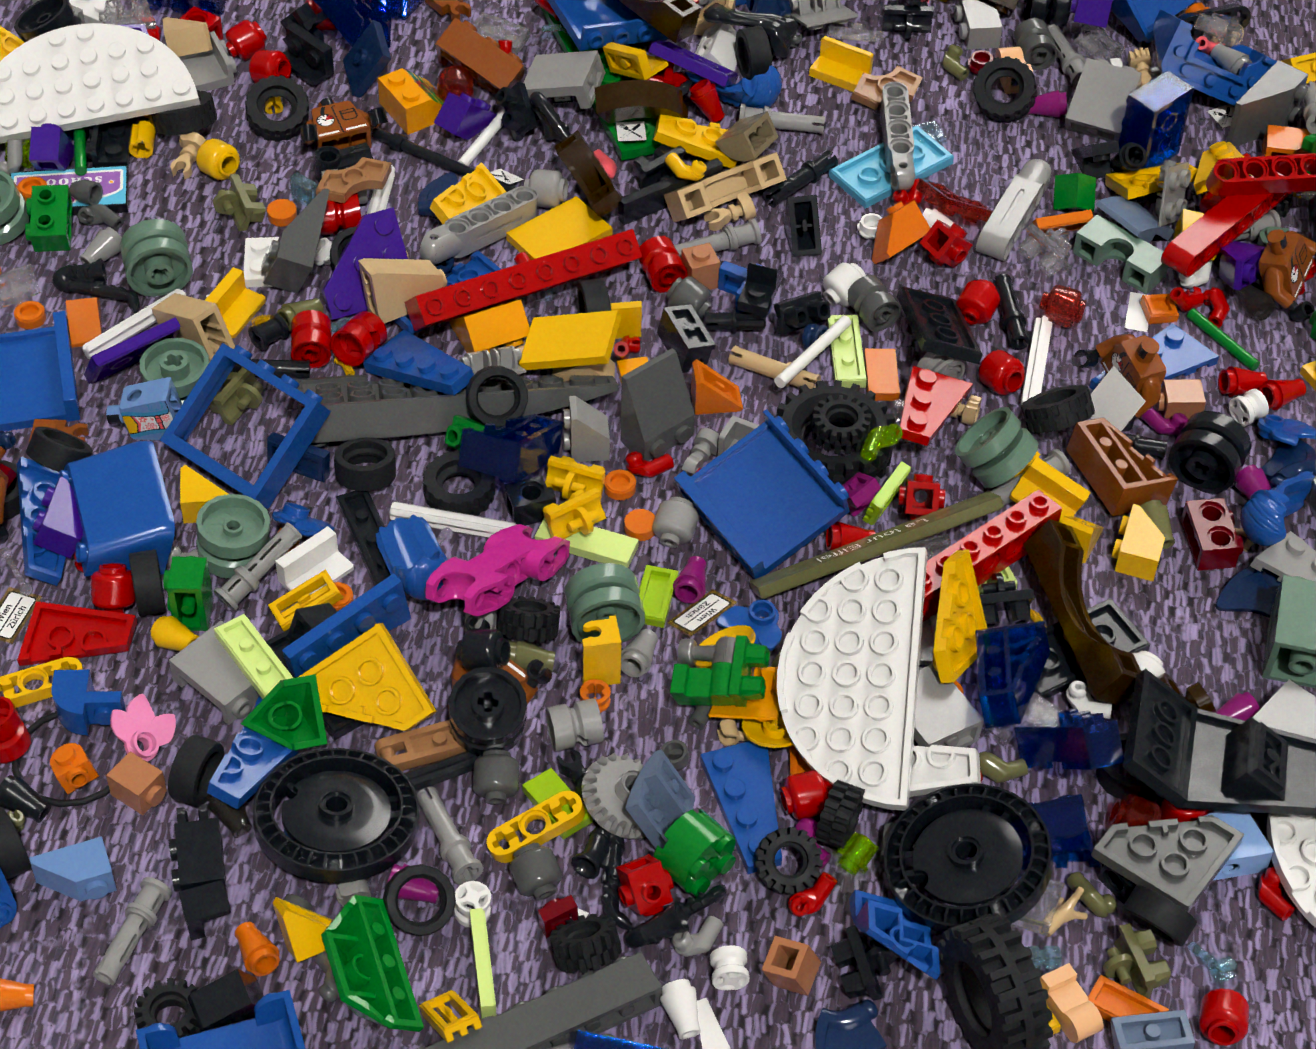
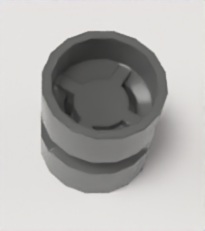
M1033 18L1023 21L1016 27L1013 37L1016 45L1022 48L1026 64H1030L1033 70H1042L1050 67L1056 61L1058 51L1047 24L1041 19Z
M876 275L863 276L857 279L848 289V304L871 331L879 332L887 329L899 318L902 311L901 305L892 294L888 293V289Z

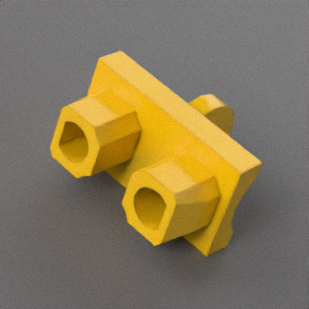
M564 455L561 458L550 456L547 462L548 472L545 480L547 488L552 487L553 490L562 492V498L568 500L572 493L580 489L587 492L597 488L602 498L606 472L604 467L595 464L592 466L577 463L574 458Z
M597 488L587 492L580 489L572 493L569 500L560 505L551 503L543 507L545 522L549 527L551 538L557 536L565 539L579 531L587 535L593 532L594 524L606 519L600 500L601 493Z

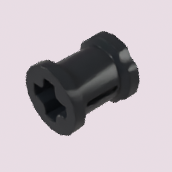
M274 313L270 316V320L263 324L250 326L248 333L254 346L260 351H265L272 342L280 338L283 340L288 338L289 328L285 320L278 313Z

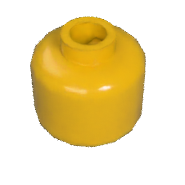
M210 139L205 141L198 149L196 163L199 170L216 180L229 179L230 174L236 173L240 157L238 151L232 145L220 139Z

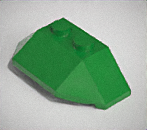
M353 895L321 934L340 999L351 1011L361 1018L390 1029L420 1032L424 1026L384 900Z

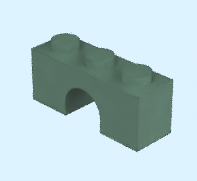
M1095 215L1076 233L1073 254L1096 267L1107 259L1123 261L1125 268L1122 281L1146 295L1167 275L1168 266L1161 262L1164 251L1099 215Z

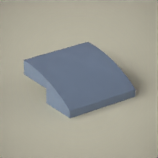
M1113 196L1101 199L1096 203L1098 208L1148 243L1151 242L1156 234L1169 240L1175 232L1168 225L1158 226L1159 219L1132 199L1127 200L1122 196Z
M662 749L655 751L640 771L626 804V810L655 849L657 846L662 849L668 841L664 836L666 831L679 817L693 810L695 802L694 794Z
M1186 1010L1113 1017L1110 1021L1114 1049H1194L1195 1039Z

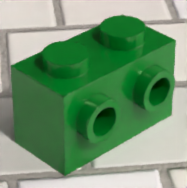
M32 186L31 198L26 200L27 214L31 216L30 223L25 224L26 240L32 242L34 252L71 251L73 200L69 186Z
M173 556L170 570H165L163 578L164 590H167L168 611L191 631L209 630L214 602L207 558Z

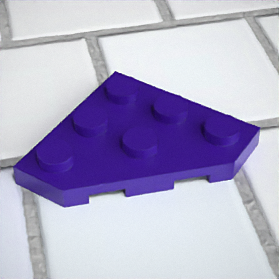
M394 207L363 215L357 224L353 236L344 248L333 273L322 289L330 320L368 310L358 260L363 258L408 259Z

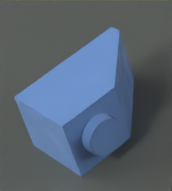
M102 836L29 857L36 883L78 901L100 899L108 893L117 891Z

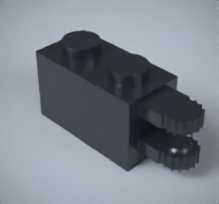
M201 804L198 810L199 820L188 822V813L185 811V807L176 808L175 838L169 839L171 861H178V869L171 870L174 892L222 880L228 898L223 843L218 817L209 818L208 804Z

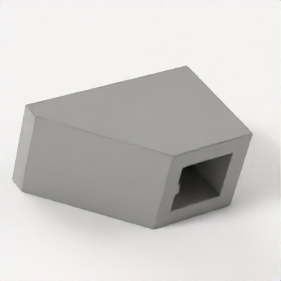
M959 0V4L954 7V20L959 22V37L964 39L967 50L999 48L1002 24L997 9L979 0Z
M569 396V409L563 410L564 429H569V431H563L564 450H570L571 458H574L576 462L610 460V437L607 416L577 396Z

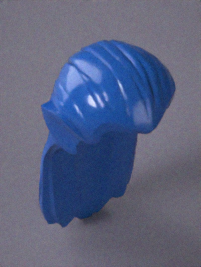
M772 65L769 66L765 74L755 75L752 80L742 78L735 85L724 87L710 80L716 86L719 100L733 104L735 107H740L741 103H745L746 107L753 108L771 107L777 100L782 88L781 75ZM685 71V75L689 80L693 81V85L706 79L691 71Z
M1301 472L1297 476L1283 480L1272 489L1258 490L1251 495L1250 500L1243 506L1240 513L1241 526L1251 542L1261 546H1271L1285 539L1287 533L1284 518L1300 510L1304 505V500L1311 491V482L1315 478L1313 472Z
M411 515L409 519L395 518V520L389 521L387 527H379V532L376 533L378 548L390 574L394 573L402 581L404 592L418 600H429L426 598V582L430 575L448 559L440 548L430 525L423 517ZM443 579L440 581L437 591L444 585Z

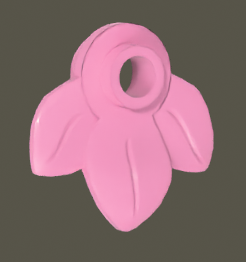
M139 694L129 702L126 712L114 709L111 713V728L115 736L124 742L126 753L128 754L131 751L147 762L157 755L160 746L168 744L174 736L176 728L175 715L162 714L155 717L144 694ZM137 740L142 742L144 746L143 751L138 747Z

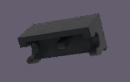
M687 304L664 307L657 334L667 351L673 348L677 352L682 373L689 372L692 362L697 358H700L699 361L707 365L711 351L715 349L716 344L693 306Z

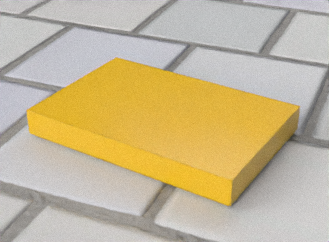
M575 196L506 232V240L520 253L526 252L530 259L533 260L613 235V228L600 216H597L580 198Z
M619 311L534 317L519 365L526 370L609 364L622 318Z

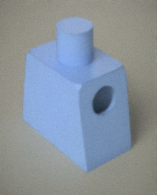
M1215 810L1205 815H1213L1244 834L1241 844L1214 880L1261 873L1268 869L1274 851L1249 812Z

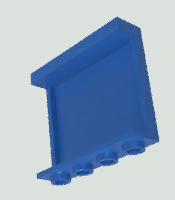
M547 0L579 51L603 48L609 42L627 45L668 39L619 0Z
M65 311L53 312V327L0 334V431L33 427L34 419L67 420V422L81 420L70 333Z
M767 409L763 411L764 423L691 477L685 471L674 477L679 493L693 503L698 515L753 579L768 574L850 512L847 502L849 494L839 482L834 484L828 478L829 472L823 463L818 459L814 462L808 455L809 450L800 438L794 440L788 433L790 430L785 421L780 416L774 418Z

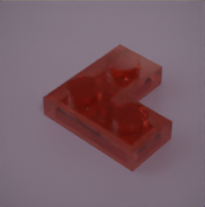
M920 178L916 189L925 196L924 200L932 205L939 206L937 210L945 215L953 217L957 213L961 214L963 219L977 223L978 220L987 222L993 212L980 201L956 195L942 184Z

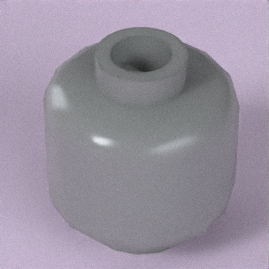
M536 169L532 172L530 179H525L524 186H528L538 192L537 207L554 208L567 200L568 180L563 178L560 171Z
M671 497L669 500L659 504L652 530L660 538L661 544L676 548L679 544L691 542L699 515L693 503L681 497Z

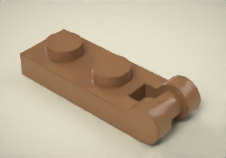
M450 720L379 739L374 745L377 756L388 760L402 772L467 751L457 743L451 733ZM405 750V753L395 754L397 751Z

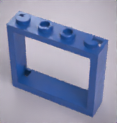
M222 343L160 438V441L243 495L259 501L268 509L331 411L320 404L323 398L312 390L307 389L305 393L297 389L300 383L291 377L283 374L280 379L274 375L276 368L261 359L257 364L250 360L253 354L241 346L236 345L232 349ZM236 363L305 406L254 485L186 441Z

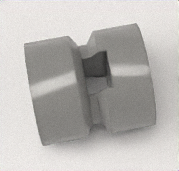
M595 698L575 701L573 708H569L566 704L546 707L547 728L555 752L573 749L576 742H580L583 746L603 743L602 718Z

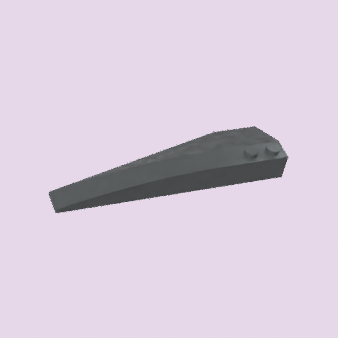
M368 375L294 379L300 383L297 388L303 393L307 389L312 390L323 398L320 404L331 411L310 444L315 447L325 446L328 442L341 441L343 444L357 438H388L446 432L448 426L452 425L454 415H461L480 422L470 413L466 404L465 391L467 386L453 396L382 377L380 381H368ZM519 375L528 389V403L525 412L520 418L569 406V396H577L583 401H588L619 391L618 383L613 376L572 375L569 381H564L563 378L555 375H543L538 381L525 379L524 375ZM496 378L489 379L479 389V404L489 414L502 415L513 406L515 390L508 381H496ZM297 401L299 416L305 406Z

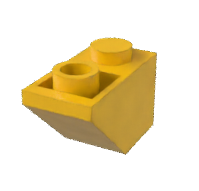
M1133 504L1130 517L1123 515L1118 534L1124 535L1123 540L1116 539L1111 558L1117 559L1115 572L1154 581L1165 537L1139 505Z

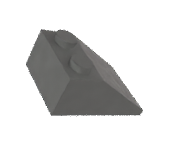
M1278 60L1236 102L1226 143L1231 142L1234 146H1238L1263 138L1267 125L1287 127L1290 123L1295 124L1302 112V109L1299 108L1300 103L1308 91V87L1305 86L1308 74Z
M324 188L283 230L278 241L272 240L269 252L265 254L261 265V271L265 272L263 284L293 293L300 291L313 268L330 192L329 189Z
M673 348L622 376L621 442L631 452H640L643 460L650 461L653 458L664 455L667 450L675 445L687 442L693 436L695 414L677 352Z

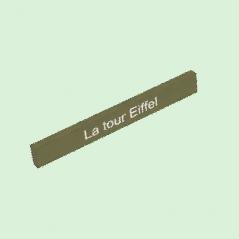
M990 491L756 578L749 581L752 592L761 599H765L850 567L858 562H863L998 511L1004 507L1001 496Z

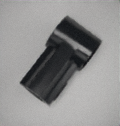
M362 143L343 149L333 146L318 148L315 151L316 180L320 183L321 171L342 170L352 167L362 157L373 159L370 147L367 143Z

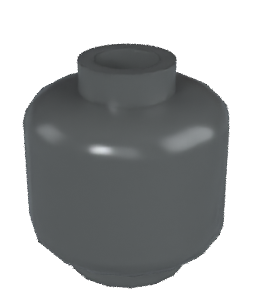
M691 276L684 279L679 277L666 294V297L669 299L668 307L691 304L701 319L705 317V312H709L712 304L709 302L711 297L709 288Z
M495 749L483 752L482 756L477 758L473 765V791L478 796L485 798L487 804H505L507 798L515 796L519 791L520 766L518 761L511 757L510 752Z
M532 843L517 850L513 854L514 859L510 863L509 869L519 893L526 897L535 896L536 900H543L555 894V886L560 883L563 875L552 849L540 846L539 843Z

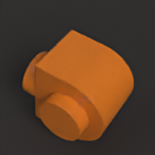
M64 744L57 748L50 758V766L67 794L99 777L93 763L79 744Z

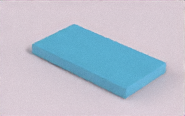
M919 126L912 127L915 179H924L953 164L954 156ZM884 142L829 170V178L865 209L893 195L894 191H896L891 188L890 174L886 169Z

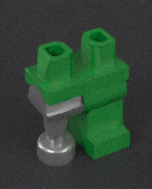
M736 635V638L724 636L715 645L697 646L694 639H681L678 646L679 664H674L670 694L678 705H736V707H746L747 700L764 699L765 679L761 676H751V668H767L770 651L767 646L750 643L747 636ZM697 660L712 662L711 669L690 667L694 666Z

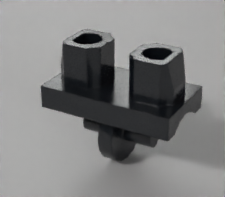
M889 0L887 5H884L882 31L904 32L906 39H911L912 32L931 33L934 7L928 6L926 2H922L919 7L916 4L911 7L909 5H902L899 1Z
M308 2L280 21L285 30L290 24L296 23L324 42L323 33L316 26L328 17L324 11L316 15ZM287 36L283 38L285 44L287 42Z
M517 82L511 89L502 87L495 94L496 104L503 106L505 110L501 119L503 127L511 130L514 140L521 141L527 131L538 125V118L530 106L525 83Z
M663 144L654 151L653 161L650 162L643 156L635 159L633 162V172L639 178V188L643 189L674 176L675 174L665 163V158L670 153H677L682 159L686 150L681 146L672 150Z
M813 291L773 304L778 318V334H787L805 328L810 323L817 324L823 322L831 316L829 301L822 299L821 291Z
M993 573L991 583L981 584L982 594H980L987 628L999 625L998 611L1008 610L1010 625H1021L1029 622L1030 604L1035 599L1033 589L1016 590L1015 581L1004 582L1001 573Z
M855 925L845 928L848 938L831 945L839 968L857 962L858 970L841 976L845 992L850 999L869 994L873 1001L884 998L875 969H879L881 976L890 974L889 965L896 960L897 954L874 939L870 941L872 949L868 951L866 942L860 936L858 928Z

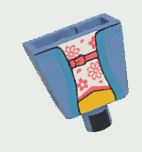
M171 377L129 385L123 389L120 405L107 406V421L109 424L125 423L132 439L160 440L182 406V402Z

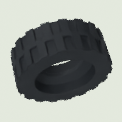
M1005 56V58L997 57L993 61L985 63V66L977 72L978 75L974 79L975 87H973V93L980 111L985 113L987 118L994 119L1000 123H1011L1013 120L1022 119V116L1030 112V108L1035 104V97H1037V85L1032 70L1029 69L1025 62L1022 63L1020 59H1013L1010 56ZM1002 77H1011L1019 84L1017 97L1007 103L998 102L991 93L994 82Z
M282 75L262 78L258 83H254L251 86L250 92L248 91L246 95L245 109L249 127L255 131L257 136L263 137L264 140H273L275 142L291 140V138L300 135L299 126L305 125L309 120L307 93L292 78L288 79ZM272 97H283L289 101L292 110L286 119L274 121L264 114V103Z
M197 90L201 105L151 114L156 132L164 135L188 134L213 124L217 120V113L211 93Z
M1069 385L1051 389L1029 398L1021 405L1026 427L1030 433H1048L1075 426L1077 422L1085 421L1095 414L1090 390L1086 385Z
M449 451L435 457L431 463H428L426 471L423 473L425 502L430 508L474 516L480 515L481 512L489 508V504H492L494 500L495 479L491 464L488 461L486 462L484 457L475 455L470 451ZM464 476L473 479L475 488L467 493L453 494L446 492L443 484L449 478Z

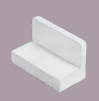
M717 23L705 30L695 54L734 71L737 65L735 48L737 31L730 24Z
M328 526L275 560L278 581L288 591L293 590L325 569L333 582H337L354 570V565L338 551L336 533ZM324 584V585L321 586L320 588H318V589H316L315 591L311 592L309 595H311L312 593H314V592H316L317 590L321 589L322 587H324V586L327 585V584Z

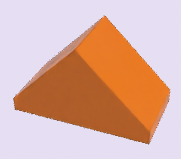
M94 297L65 301L72 348L82 347L85 343L102 334L100 298Z
M698 359L692 362L691 396L695 415L740 412L743 410L739 386Z

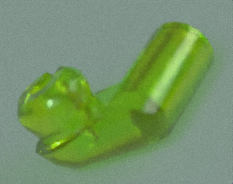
M890 424L889 426H880L872 429L861 450L862 458L867 461H873L876 459L881 448L897 444L903 435L901 427L897 424Z

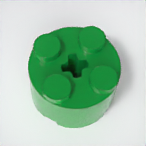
M699 809V813L690 810L679 817L666 831L664 836L668 841L662 849L657 846L654 852V857L661 861L663 869L670 873L672 880L687 893H692L695 897H698L700 891L705 893L708 890L711 881L719 873L722 875L726 874L735 864L736 857L732 853L735 848L736 839L733 834L703 809Z

